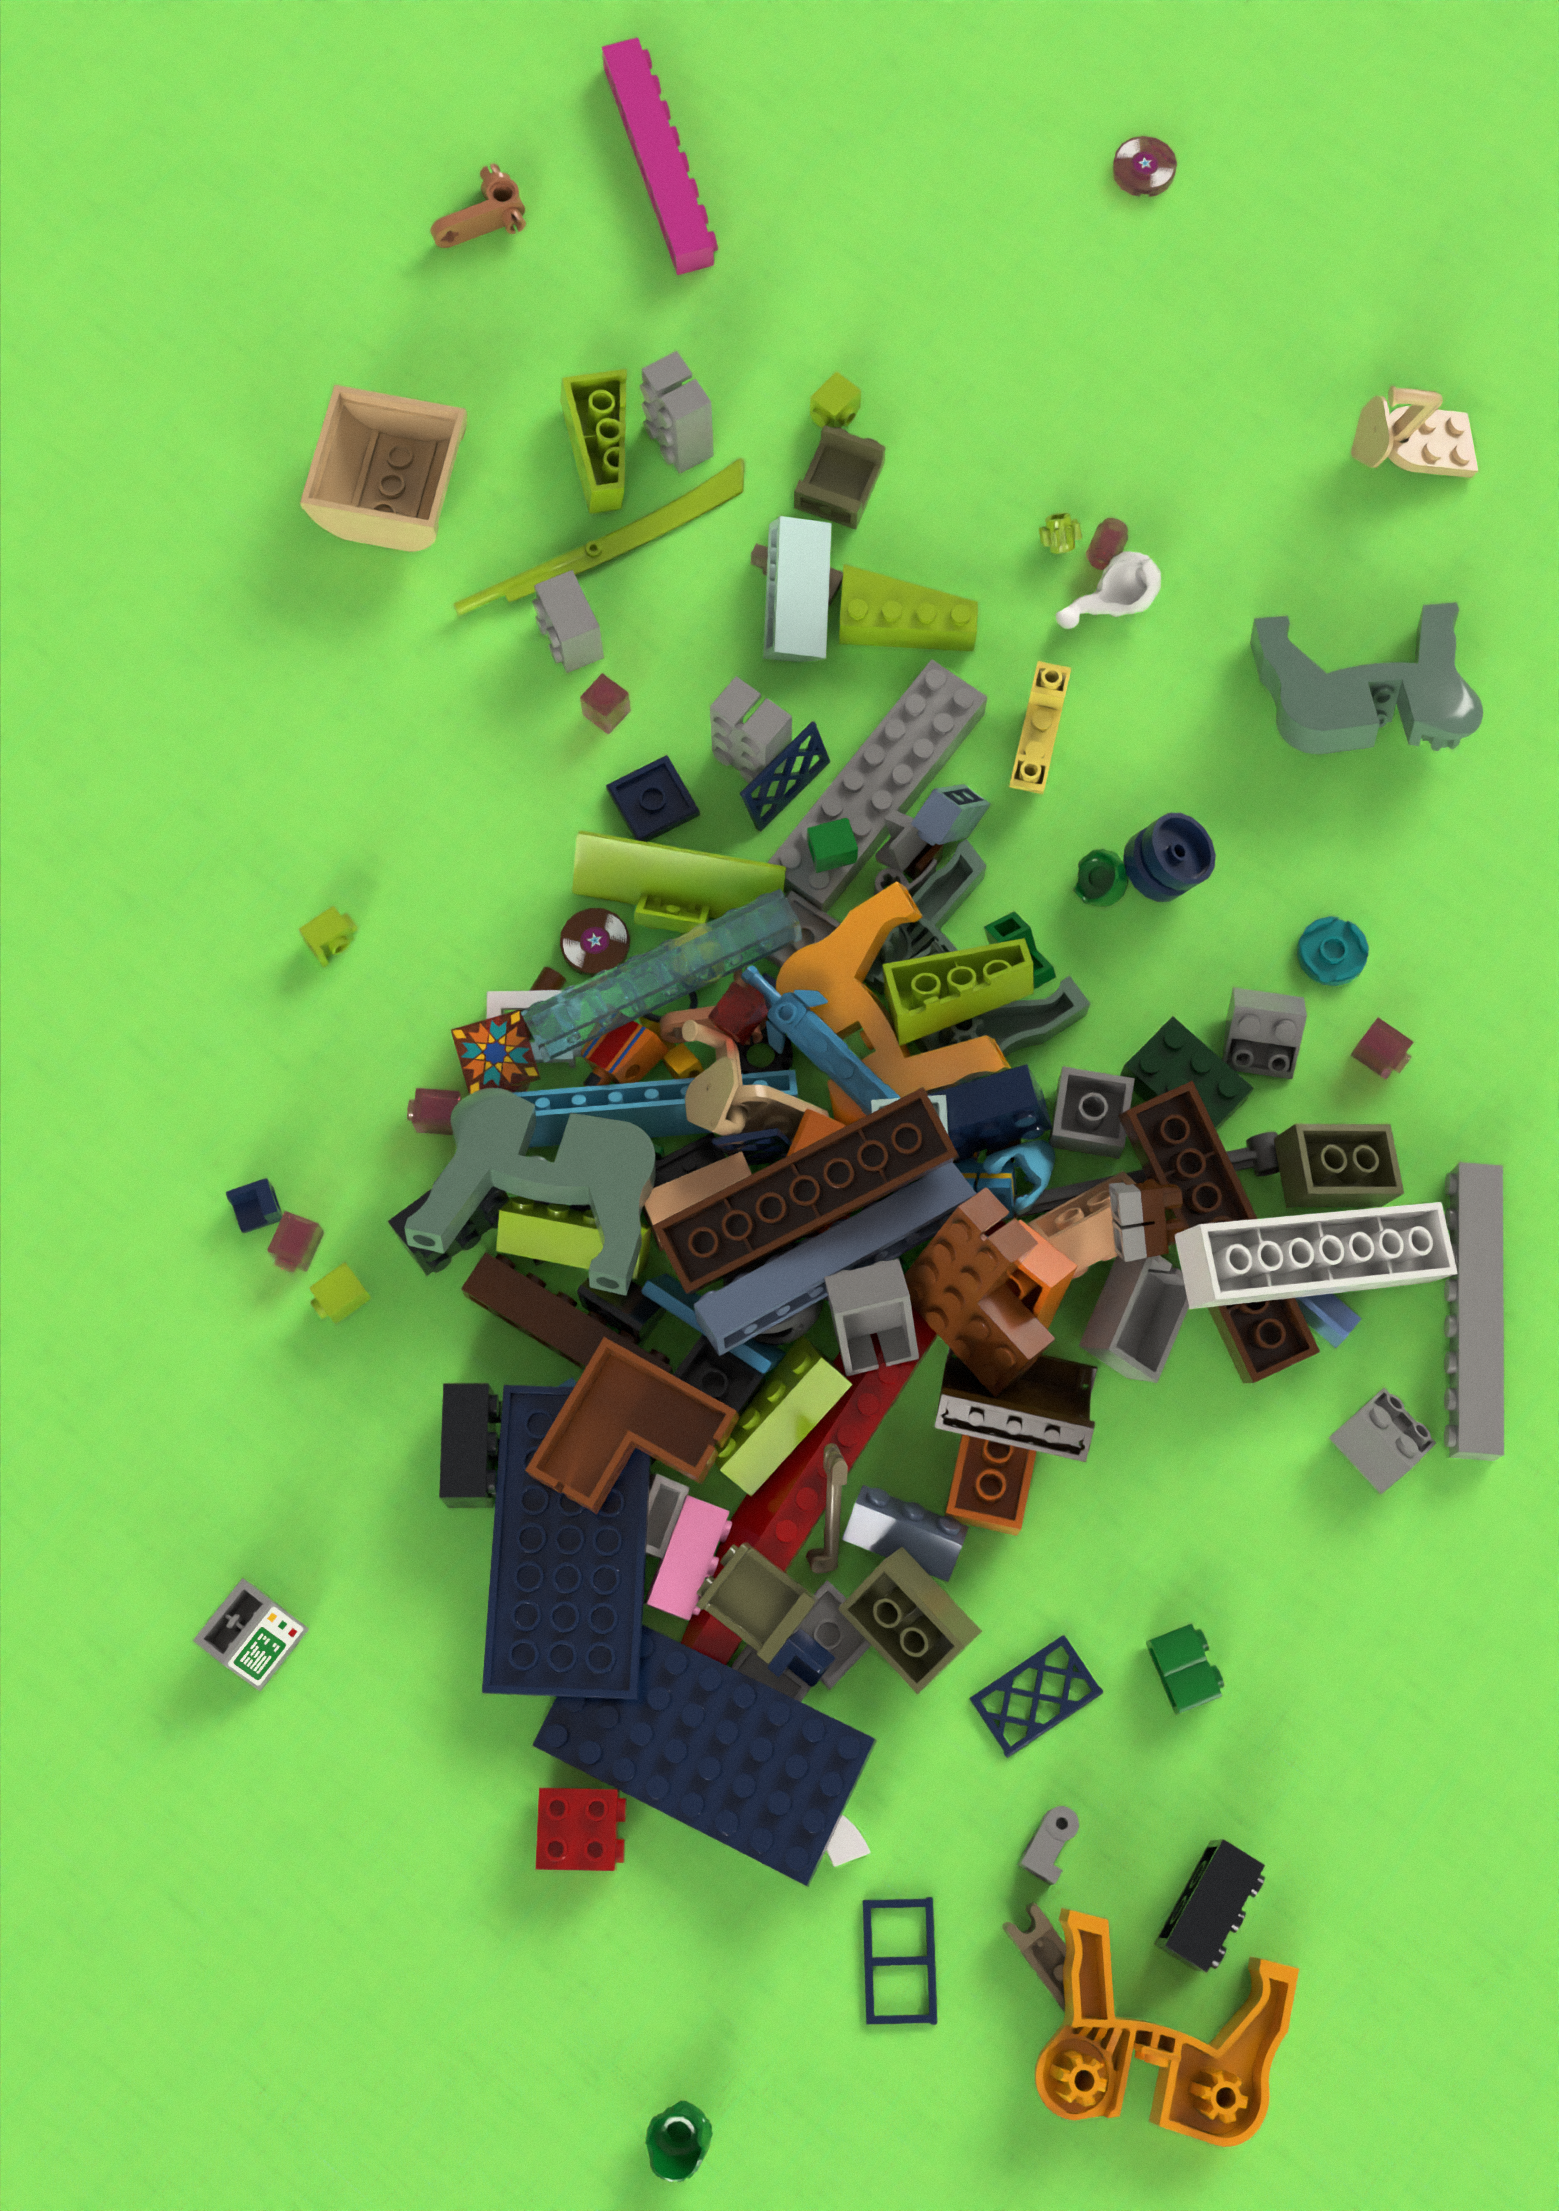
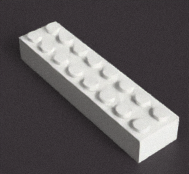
M1442 1202L1199 1224L1174 1234L1189 1309L1423 1284L1458 1274Z

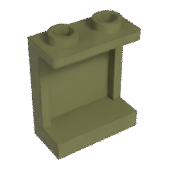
M823 426L819 446L803 481L799 480L795 488L794 508L856 530L884 466L886 447L874 439H863L849 434L842 428Z
M743 1543L739 1548L733 1544L720 1561L725 1567L715 1579L710 1575L696 1594L701 1599L696 1606L701 1610L705 1609L758 1651L756 1655L769 1664L819 1599L749 1543Z

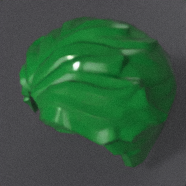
M1103 848L1100 850L1096 849L1079 861L1078 883L1073 887V891L1083 903L1097 907H1108L1117 903L1125 895L1129 877L1127 876L1124 862L1117 853Z
M680 2100L672 2107H668L663 2113L651 2119L647 2128L645 2144L649 2153L650 2167L653 2173L662 2180L682 2182L686 2178L690 2179L699 2169L709 2150L713 2135L712 2125L701 2109L687 2101Z

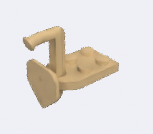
M1391 386L1388 392L1389 405L1394 407L1396 404H1410L1411 406L1399 407L1389 413L1386 398L1376 395L1361 410L1351 455L1354 459L1368 467L1377 468L1388 457L1395 465L1410 472L1472 478L1478 472L1468 413L1438 410L1443 403L1441 394L1435 391Z
M688 1020L683 1024V1038L688 1042L697 1040L714 1047L717 1059L715 1063L698 1075L688 1086L685 1095V1107L689 1122L721 1136L778 1128L793 1142L806 1109L829 1117L827 1110L775 1088L756 1084L743 1085L739 1050L733 1039L707 1026L697 1024L694 1020Z

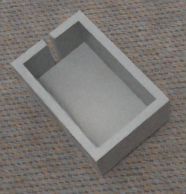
M678 351L642 368L643 383L640 384V390L644 397V402L641 405L646 416L643 425L650 439L656 438L659 442L660 452L668 465L673 464L678 473L681 474L713 457L711 401L696 379L682 385V382L692 378V372Z
M736 676L710 705L712 752L720 763L725 766L732 765L740 771L743 779L750 783L792 742V716L766 698L744 724V716L761 698V693ZM787 758L776 768L775 773L783 771Z
M1117 1255L1079 1347L1127 1379L1158 1383L1189 1308L1182 1271L1178 1268H1173V1264L1160 1255L1124 1262Z
M899 1259L879 1261L870 1266L854 1270H843L834 1275L824 1277L836 1341L846 1377L879 1369L870 1334L877 1333L886 1367L919 1359L910 1295Z

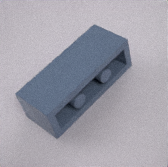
M965 784L935 788L911 822V825L919 830L917 835L930 845H935L936 843L940 845L966 839L975 829L991 803Z
M863 1485L842 1540L886 1558L903 1547L929 1575L948 1582L969 1526L961 1524L953 1517L941 1516L928 1511L918 1503L905 1502L890 1496L882 1489Z

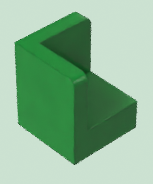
M848 818L807 828L806 842L816 873L857 862L858 847Z

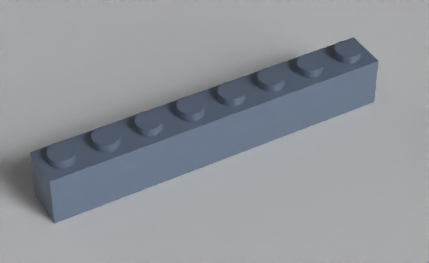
M950 1162L925 1175L918 1181L895 1190L887 1198L866 1205L861 1212L847 1220L841 1219L836 1221L827 1231L818 1236L805 1238L796 1248L789 1252L769 1258L758 1269L750 1273L745 1272L738 1275L729 1285L720 1290L705 1293L698 1302L694 1303L697 1323L718 1355L721 1356L828 1296L824 1277L834 1275L843 1270H854L870 1266L879 1261H891L934 1237L957 1207L974 1196L976 1192L955 1164Z

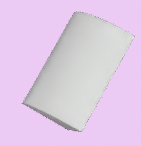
M650 1474L646 1555L663 1559L670 1541L669 1538L674 1525H676L684 1498L688 1495L690 1487L659 1474Z

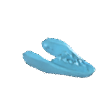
M1045 1140L1029 1141L996 1151L987 1156L984 1161L983 1168L988 1174H998L1001 1172L1002 1166L1009 1159L1014 1158V1166L1016 1168L1021 1167L1026 1174L1024 1177L1025 1181H1029L1034 1185L1030 1194H1025L1023 1197L1016 1199L1013 1209L1018 1215L1028 1212L1048 1186L1056 1156L1052 1146Z

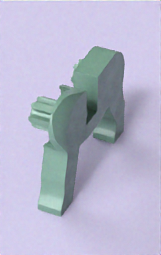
M1457 602L1423 605L1417 627L1414 663L1365 664L1339 669L1330 673L1322 670L1289 641L1287 637L1290 626L1288 616L1254 618L1250 645L1259 680L1267 688L1275 702L1276 725L1282 738L1295 749L1309 754H1328L1372 748L1375 745L1378 728L1385 726L1388 722H1392L1397 704L1409 745L1419 746L1422 738V741H1428L1431 744V748L1434 751H1439L1441 748L1449 747L1451 750L1455 749L1462 738L1470 736L1479 728L1483 718V706L1479 696L1461 677L1455 667L1456 636L1454 627L1459 612Z
M967 839L957 845L951 860L943 868L933 873L912 897L923 918L915 923L900 924L892 929L864 979L866 984L881 995L884 994L882 964L958 951L940 929L982 882L987 867ZM1068 976L1060 982L1056 992L1047 998L1011 1002L916 1039L914 1043L921 1053L987 1035L995 1039L1004 1057L1017 1050L1043 1044L1087 1015L1090 1002L1072 978Z
M502 1088L478 1090L462 1099L454 1107L451 1114V1128L456 1144V1153L434 1182L425 1204L416 1213L407 1218L404 1227L407 1244L444 1254L493 1186L514 1195L542 1202L568 1205L589 1204L603 1245L601 1252L592 1259L589 1267L590 1287L627 1296L642 1246L641 1211L655 1184V1150L647 1133L629 1122L570 1113L553 1163L540 1156L526 1157L536 1126L535 1104Z

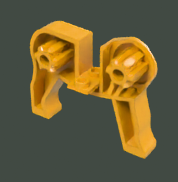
M896 881L849 911L842 923L826 938L793 953L785 961L778 973L776 991L781 995L789 992L794 993V990L819 991L828 1000V1003L809 1007L810 1011L817 1014L842 1040L863 1028L864 1030L860 1032L862 1040L870 1050L875 1049L876 1051L861 1061L901 1098L924 1087L927 1095L970 1082L981 1076L993 1075L1011 1069L995 1039L987 1035L910 1056L906 1044L899 1046L890 1013L877 996L863 984L866 975L892 929L900 924L915 923L923 918L906 887ZM832 1079L827 1081L833 1115L836 1121L850 1125L866 1116L862 1109Z
M1061 1908L1059 1921L1066 1941V1955L1063 1965L1065 2015L1060 2027L1041 2050L1035 2065V2084L1045 2106L1054 2114L1068 2120H1080L1099 2116L1106 2118L1119 2117L1134 2049V2058L1159 2066L1149 2122L1222 2147L1236 2146L1249 2140L1261 2127L1267 2114L1270 2097L1269 2072L1275 2053L1288 2033L1299 1968L1250 1956L1248 1970L1251 1976V1991L1249 1997L1209 2044H1206L1185 2033L1156 2023L1133 2018L1115 2017L1108 1919Z

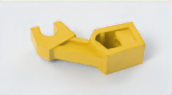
M648 1007L644 1008L645 1011L652 1013ZM636 1013L640 1024L654 1032L669 1049L661 1060L674 1079L696 1078L704 1071L700 1061L683 1043L675 1046L674 1043L663 1040L660 1036L659 1023L647 1020Z

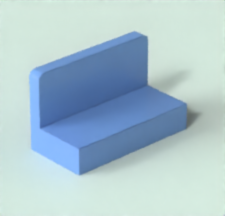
M1333 1293L1295 1298L1306 1323L1335 1348L1347 1338L1349 1333L1362 1320Z

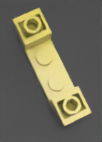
M1041 661L1037 662L1010 780V788L1038 794L1044 793L1071 672L1069 667Z

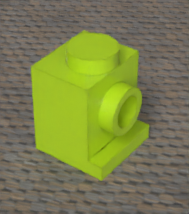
M333 905L298 930L306 945L324 968L329 965L327 957L332 954L338 955L349 947L350 942L355 939L353 933L358 928L347 913L340 915Z

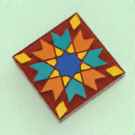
M521 1010L451 1029L469 1095L486 1088H502L507 1090L541 1079Z

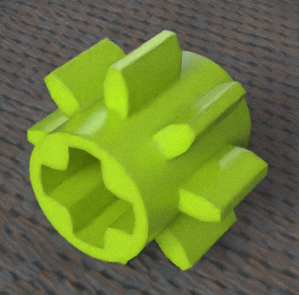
M1069 513L1052 514L1045 518L1046 526L1039 527L1040 540L1043 547L1050 546V552L1054 554L1065 553L1075 549L1074 540L1082 539L1080 523H1078L1077 519L1071 520Z

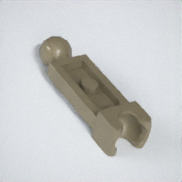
M1031 1902L1026 1905V1912L1031 1918V1925L1028 1930L1020 1931L1016 1925L1010 1922H1005L1002 1928L1065 2013L1063 1965L1066 1945L1038 1905Z

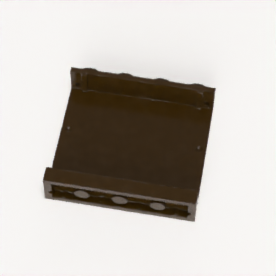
M949 1347L934 1428L1086 1462L1095 1427V1421H1090V1402L1098 1367L1042 1354L1022 1377L998 1396L994 1397L960 1358L952 1357L955 1354Z

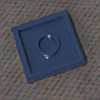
M668 755L606 785V789L634 839L638 841L648 842L700 816L698 807Z

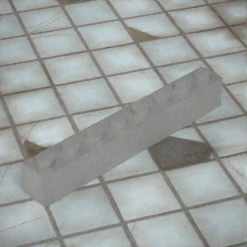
M1459 1162L1450 1173H1447L1445 1178V1194L1450 1195V1208L1446 1209L1445 1220L1447 1229L1450 1230V1242L1458 1274L1450 1276V1279L1446 1280L1444 1288L1445 1300L1450 1301V1315L1446 1316L1444 1322L1445 1337H1450V1351L1446 1352L1444 1358L1445 1373L1450 1374V1387L1446 1388L1444 1394L1445 1410H1449V1424L1445 1426L1444 1444L1445 1447H1449V1458L1495 1461L1504 1456L1503 1165Z

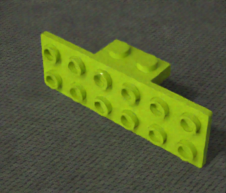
M580 830L576 836L572 892L577 895L637 905L634 924L644 925L649 929L661 928L677 931L683 935L703 936L709 918L768 928L783 899L786 867Z

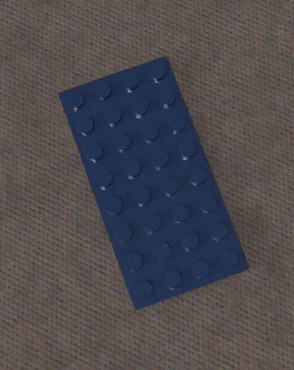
M504 1385L482 1693L638 1700L651 1456L635 1448L599 1512L595 1514L567 1498L563 1492L560 1494L534 1479L525 1471L574 1387Z
M642 1624L638 1700L556 1697L532 1746L809 1887L877 1740Z

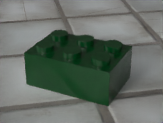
M1174 1016L1124 1065L1120 1076L1135 1078L1133 1091L1145 1102L1193 1081L1216 1131L1247 1101L1254 1089Z

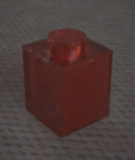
M733 982L708 1015V1018L714 1027L744 1046L769 1011L762 1001L764 995L749 984L743 988L736 982Z

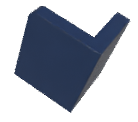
M268 1178L226 1192L227 1199L234 1208L242 1233H248L284 1220L275 1189Z
M800 1628L785 1642L767 1668L777 1677H780L790 1669L810 1687H814L836 1657Z

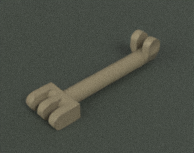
M834 1443L825 1446L823 1456V1469L827 1475L824 1548L811 1549L806 1554L811 1570L817 1574L827 1573L838 1568L842 1485H847L848 1466L838 1446Z

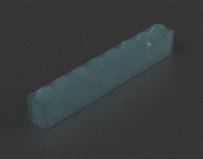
M781 889L772 893L762 894L755 901L745 906L731 909L723 916L707 924H699L690 932L675 939L665 940L658 947L644 954L634 955L625 963L610 970L600 971L593 978L579 985L569 986L554 997L533 1003L528 1009L522 1011L521 1015L544 1063L802 940L800 921Z

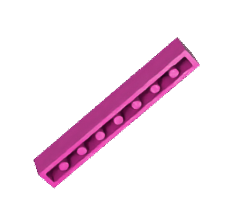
M638 37L603 46V68L676 274L681 275L714 266V251H718L717 240L714 232H708L707 230L708 216L705 206L703 204L698 205L696 198H699L696 181L694 178L689 179L687 174L689 172L687 156L685 152L680 153L677 147L680 146L679 135L676 127H670L668 120H671L667 101H661L659 97L661 86L658 76L651 75L652 62L648 49L642 50Z

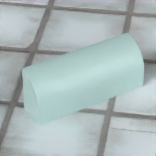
M779 516L769 524L764 659L809 662L826 658L832 523Z

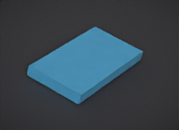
M667 1273L647 1280L641 1290L642 1294L705 1335L697 1323L694 1303L698 1302L702 1296L697 1293L686 1294L681 1282ZM753 1338L729 1350V1352L762 1374L777 1367L787 1354L775 1345L763 1344Z

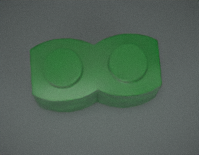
M1191 1623L1146 1641L1149 1654L1161 1678L1175 1715L1222 1697L1220 1688L1224 1687V1682L1217 1666L1210 1667L1205 1652L1209 1650V1646L1201 1629L1195 1630Z

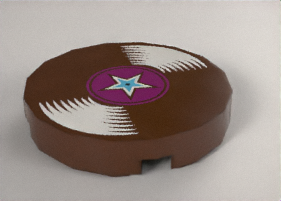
M588 908L577 912L567 920L561 931L560 948L565 962L573 971L581 975L583 973L591 975V977H603L614 973L625 963L630 948V935L626 924L617 914L604 908Z

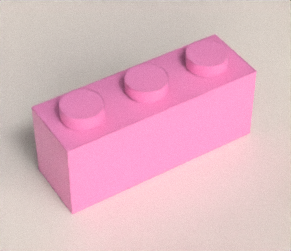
M689 1495L685 1496L678 1520L669 1538L670 1541L665 1555L659 1561L644 1605L684 1620H690L692 1614L698 1616L701 1609L696 1604L701 1597L696 1593L704 1583L705 1577L708 1578L710 1575H714L719 1558L714 1556L718 1542L725 1543L732 1526V1522L727 1520L730 1511Z

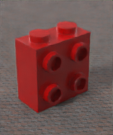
M539 1788L535 1869L617 1871V1863H624L625 1839H618L619 1822H626V1798H620V1790Z

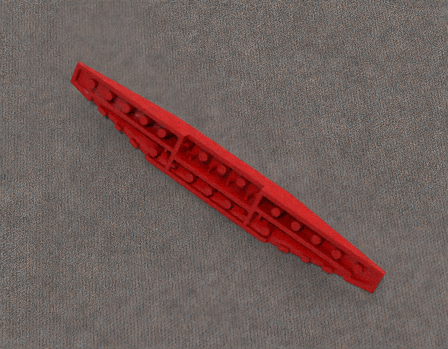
M1003 1221L997 1222L983 1233L990 1236L1006 1223ZM912 1305L919 1359L886 1367L877 1333L870 1334L879 1369L847 1376L853 1385L752 1496L747 1493L730 1519L732 1526L725 1543H720L715 1557L719 1558L713 1575L715 1579L725 1567L720 1561L734 1544L739 1548L746 1542L785 1573L788 1571L826 1510L827 1475L823 1469L825 1446L830 1443L838 1446L848 1466V1476L890 1408L893 1407L938 1337V1334L930 1328L928 1323ZM839 1352L833 1363L846 1376ZM703 1609L700 1610L698 1616L691 1615L681 1644L727 1666L743 1639Z

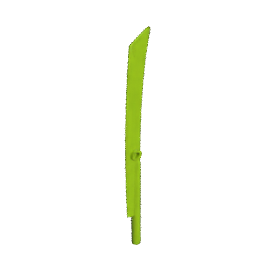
M738 458L722 471L683 496L594 541H589L579 548L453 603L457 615L465 614L502 596H505L510 603L535 592L534 585L571 570H573L575 575L637 548L743 493L744 459Z

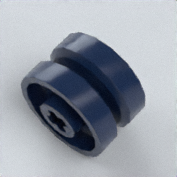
M1167 813L1130 837L1124 848L1123 861L1127 876L1140 893L1156 902H1171L1210 877L1215 868L1216 854L1210 836L1200 823L1183 813Z

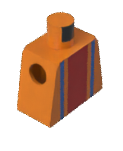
M607 1006L581 1050V1057L593 1069L582 1084L586 1087L609 1085L611 1081L615 1084L639 1082L667 1054L669 1049L654 1032Z

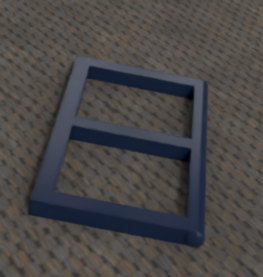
M933 1898L863 1900L866 2025L912 2023L936 2025L937 1995ZM925 1907L927 1956L872 1957L871 1908ZM927 1965L929 2014L874 2016L873 1966Z

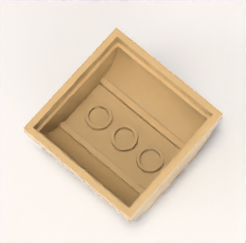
M334 384L300 504L302 509L323 529L344 540L408 552L420 551L430 547L435 542L438 533V522L459 445L466 431V409Z

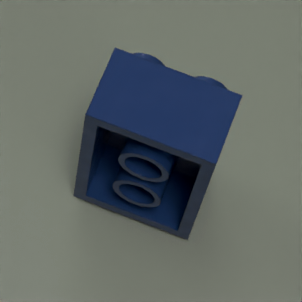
M1028 1064L928 1095H946L948 1136L959 1155L956 1161L969 1159L975 1152L985 1149H1002L1009 1142L1021 1138L1027 1140L1035 1139L1043 1135L1044 1131L1052 1129L1043 1091Z

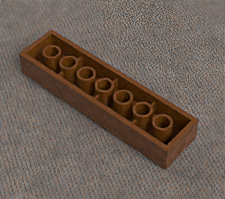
M1193 1081L1118 1115L1147 1179H1153L1159 1185L1176 1184L1182 1191V1207L1165 1210L1166 1220L1180 1218L1184 1223L1185 1230L1199 1224L1258 1219ZM1295 1298L1207 1307L1243 1383L1260 1381L1320 1352Z
M924 1087L658 1222L653 1225V1228L685 1293L694 1294L958 1159L959 1155Z

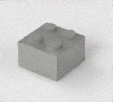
M573 570L534 585L537 599L532 600L537 614L535 616L536 623L543 636L547 634L551 643L548 645L555 663L561 662L566 673H569L603 659L600 626Z
M1063 1066L1057 1083L1051 1123L1052 1129L1050 1130L1048 1143L1052 1148L1119 1159L1125 1148L1126 1132L1118 1115L1129 1110L1131 1107L1135 1078Z

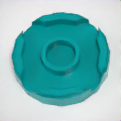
M1328 916L1315 920L1305 928L1297 944V958L1301 969L1309 978L1322 985L1339 986L1351 982L1360 975L1367 962L1369 946L1364 933L1356 924L1348 920L1347 922L1338 919L1339 917Z

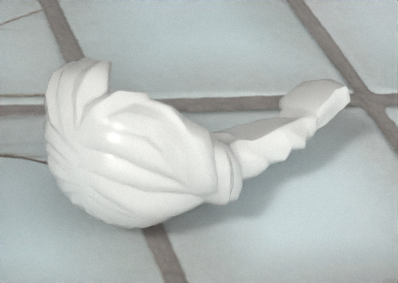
M1123 551L1119 555L1114 556L1110 560L1109 565L1104 568L1096 591L1091 595L1086 594L1075 599L1069 607L1058 611L1055 614L1056 621L1062 628L1071 629L1079 623L1080 614H1110L1113 617H1119L1125 614L1143 612L1150 607L1160 591L1161 571L1148 555Z

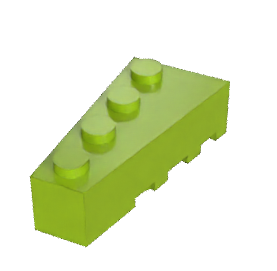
M843 564L839 644L974 652L978 619L977 601Z
M1025 938L882 964L884 994L899 1046L1034 994L1033 961Z

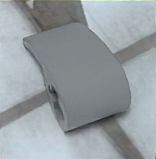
M934 858L925 871L910 884L904 874L895 868L883 869L875 878L874 895L884 890L885 886H890L897 881L905 886L911 897H913L928 878L936 872V859Z

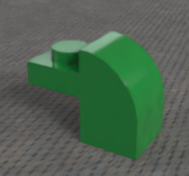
M1015 911L984 926L989 945L1025 938L1033 961L1034 989L1056 978L1054 967L1036 948L1031 927Z

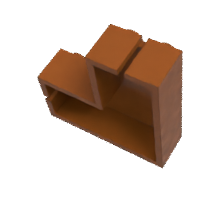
M985 1187L957 1207L904 1274L912 1307L952 1349L954 1354L972 1371L981 1384L996 1397L1022 1377L1037 1358L1054 1342L1055 1338L1005 1284L1006 1280L1030 1254L1038 1242L1016 1218L989 1237L983 1233L1009 1213L1004 1205Z
M604 1337L525 1471L534 1479L560 1494L563 1492L567 1498L597 1514L635 1448L702 1485L718 1457L715 1445L723 1448L737 1424L739 1416L733 1408Z

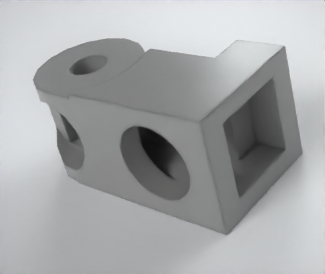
M1057 1806L1047 1811L1017 1865L1049 1885H1054L1063 1870L1053 1864L1065 1841L1073 1838L1079 1828V1819L1076 1813L1066 1806Z

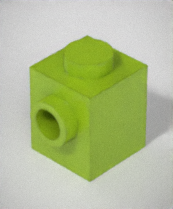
M837 371L810 396V416L821 428L823 426L831 428L847 427L852 423L857 415V411L861 407V390Z
M346 1262L309 1287L315 1296L310 1301V1304L322 1320L329 1316L335 1325L372 1299Z

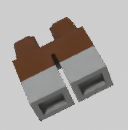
M1148 1179L1144 1183L1126 1185L1124 1182L1109 1184L1111 1213L1114 1218L1112 1223L1115 1252L1124 1262L1168 1254V1246L1176 1244L1174 1234L1185 1230L1184 1223L1180 1218L1166 1220L1165 1210L1182 1207L1181 1189L1176 1184L1159 1185L1153 1179Z

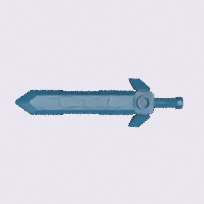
M753 965L742 973L741 979L746 984H750L772 1006L768 1011L769 1021H766L769 1044L779 1054L783 1052L786 1037H788L862 1109L866 1116L872 1113L871 1100L901 1098L888 1084L879 1079L817 1014L810 1011L809 1007L828 1003V1000L819 991L794 990V993L789 992L781 995L759 974V970Z

